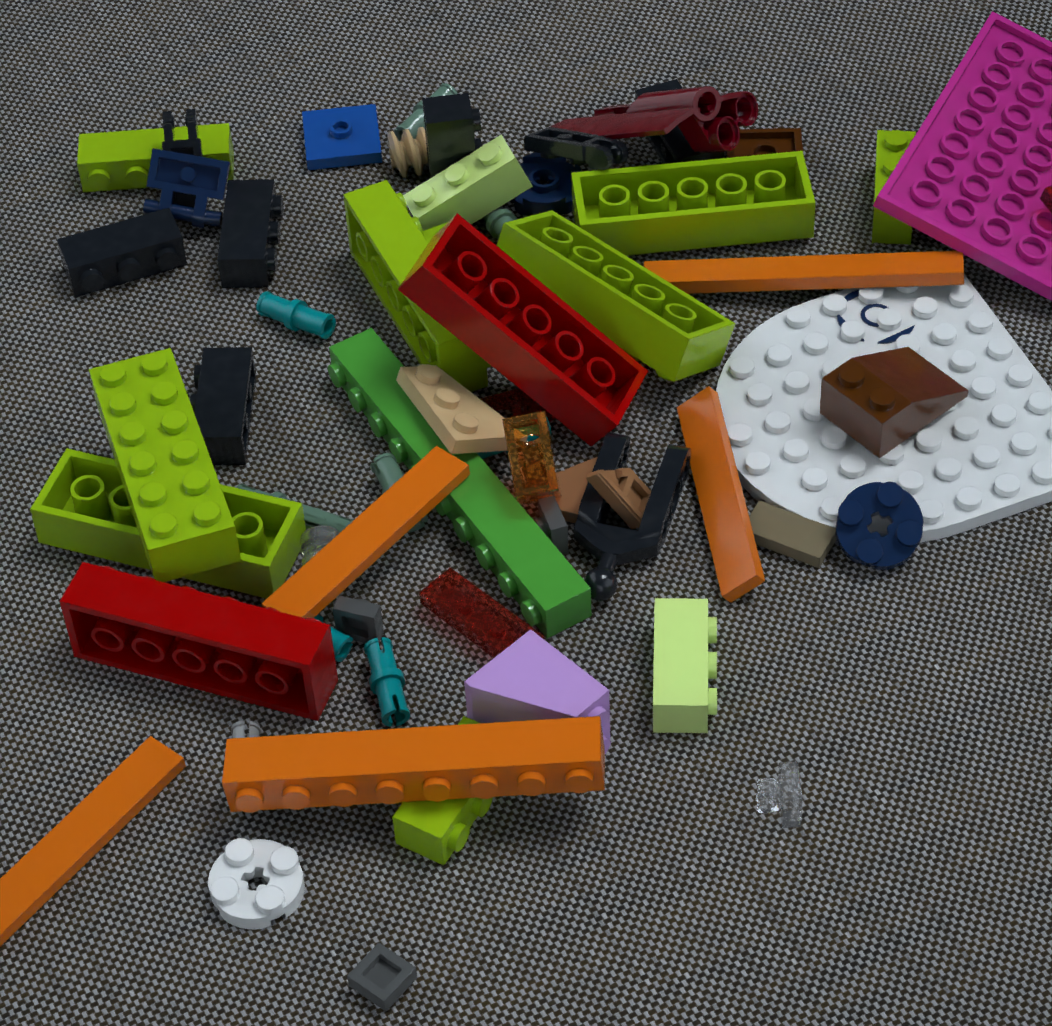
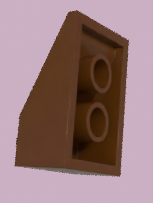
M910 347L853 357L824 376L821 382L820 414L880 459L966 398L969 390Z

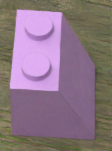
M531 629L464 681L467 717L479 723L600 716L605 754L611 746L609 689Z

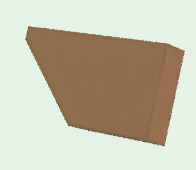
M597 457L551 475L542 498L554 495L567 522L576 523L579 506L588 484L586 476L587 473L593 471Z
M619 468L616 470H597L587 473L586 479L624 522L631 529L639 528L651 490L631 468Z

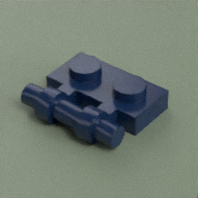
M153 148L146 187L162 191L160 201L145 199L143 214L170 208L174 219L192 222L193 227L204 228L205 225L220 227L222 212L208 210L209 198L224 201L230 162ZM174 193L195 195L194 207L174 204Z

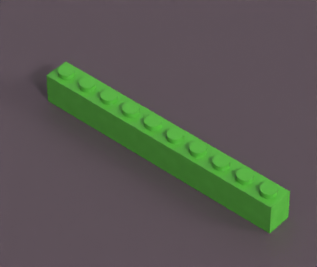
M372 328L329 347L331 365L328 366V373L333 384L337 388L342 387L347 392L354 410L358 413L361 411L368 418L373 433L378 438L383 437L386 440L391 453L395 456L398 463L404 462L410 470L436 446L450 453L396 381L400 367L404 366ZM477 453L452 454L469 464L470 475L436 505L435 509L442 516L446 514L452 521L459 539L464 543L468 541L474 548L480 565L485 570L491 569L496 575L503 593L508 598L513 597L518 602L527 623L530 626L536 625L548 639L591 617V588L488 465Z

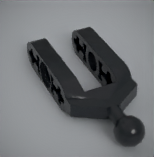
M608 432L592 472L626 468L630 452V437ZM673 444L668 445L644 510L639 531L605 524L611 506L588 482L574 526V540L600 560L598 566L589 570L584 577V581L591 588V599L605 601L614 595L618 584L616 576L613 574L616 565L658 556L659 550L666 540L689 473L691 448Z

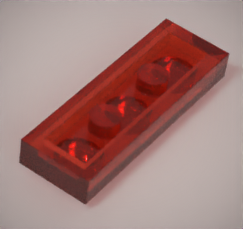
M452 568L446 570L419 592L420 603L493 658L530 629L545 640V636Z

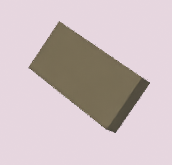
M761 500L758 501L749 516L756 545L820 568L837 540L836 528L810 520Z

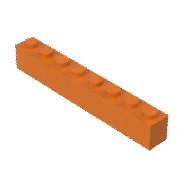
M601 717L230 738L226 741L222 786L230 812L243 811L248 813L259 810H301L310 807H349L362 804H397L399 802L413 801L440 802L448 799H489L499 796H537L551 793L605 790V746Z

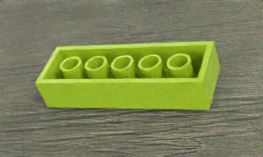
M803 151L571 173L572 208L575 225L626 256L814 238L816 203Z
M387 180L343 194L350 253L420 365H437L470 392L487 387V369L491 368V365L398 290L430 242H427L424 237L419 219L416 216L411 217L408 213L403 195L400 192L395 193Z
M553 210L503 223L497 246L616 345L625 350L633 359L642 361L656 370V374L659 377L675 382L720 366L736 323Z
M171 348L89 369L99 414L153 578L157 581L168 582L241 561L235 525Z
M66 448L30 508L38 542L151 570L115 459ZM220 484L235 525L241 561L182 578L268 598L284 584L307 539L302 503Z

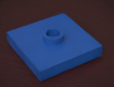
M376 104L302 112L308 170L382 163Z

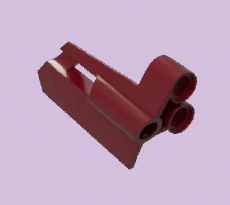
M711 86L647 92L640 95L632 104L594 110L593 117L565 119L550 127L595 134L606 138L621 139L666 135L678 125L695 152L732 151L737 147L740 138L739 127L750 126L756 121L758 103L754 95L748 91L719 94L716 88Z

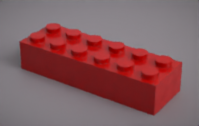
M458 213L433 236L398 288L401 293L589 446H593L608 432L618 426L648 373L646 368Z
M82 562L60 599L74 657L315 721H319L338 682L330 624L322 623L315 618H303L280 612L272 607L263 608L240 602L232 597H220L197 591L189 586L181 587L157 581L149 576H137L118 571L110 566H98Z

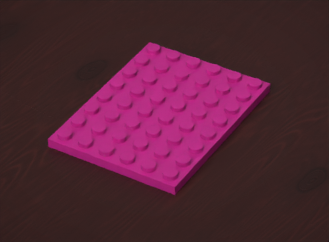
M992 11L878 194L873 206L1051 301L1052 42Z

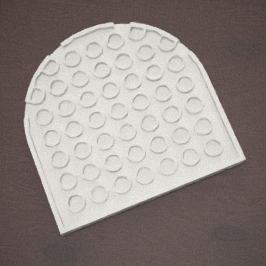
M965 274L964 284L851 288L793 306L771 317L747 335L728 358L718 379L716 392L719 396L740 483L757 501L765 500L774 506L836 528L838 509L850 492L867 483L895 482L913 496L921 509L924 523L920 543L956 535L1052 502V390ZM859 289V296L847 302L844 297ZM869 304H882L888 307L885 309L872 307L865 312V317L869 321L877 323L879 327L870 326L863 322L861 311L865 306ZM837 315H840L846 321L841 327L838 324ZM914 326L910 334L901 335L897 338L896 342L877 344L887 337ZM910 347L969 390L968 396L879 459L820 414L822 378L853 357ZM879 515L872 517V524L867 528L870 533L877 531L883 537L888 534L887 526L891 522L887 518L881 519Z

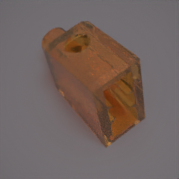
M545 411L502 419L515 496L520 505L538 502V499L553 495L555 498L562 497L553 443ZM525 436H539V438H537L534 441H520V439Z

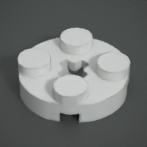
M237 838L227 844L225 852L214 862L208 877V887L214 906L219 910L220 916L227 923L243 929L256 930L272 926L271 920L279 918L284 913L285 918L294 913L303 899L305 881L297 852L293 848L272 840ZM262 877L268 882L267 885H259L256 891L249 890L248 881L253 878Z

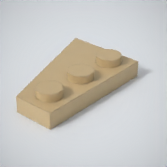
M421 364L419 366L400 367L396 381L451 454L508 451L509 448L510 450L524 449L528 435L437 365Z

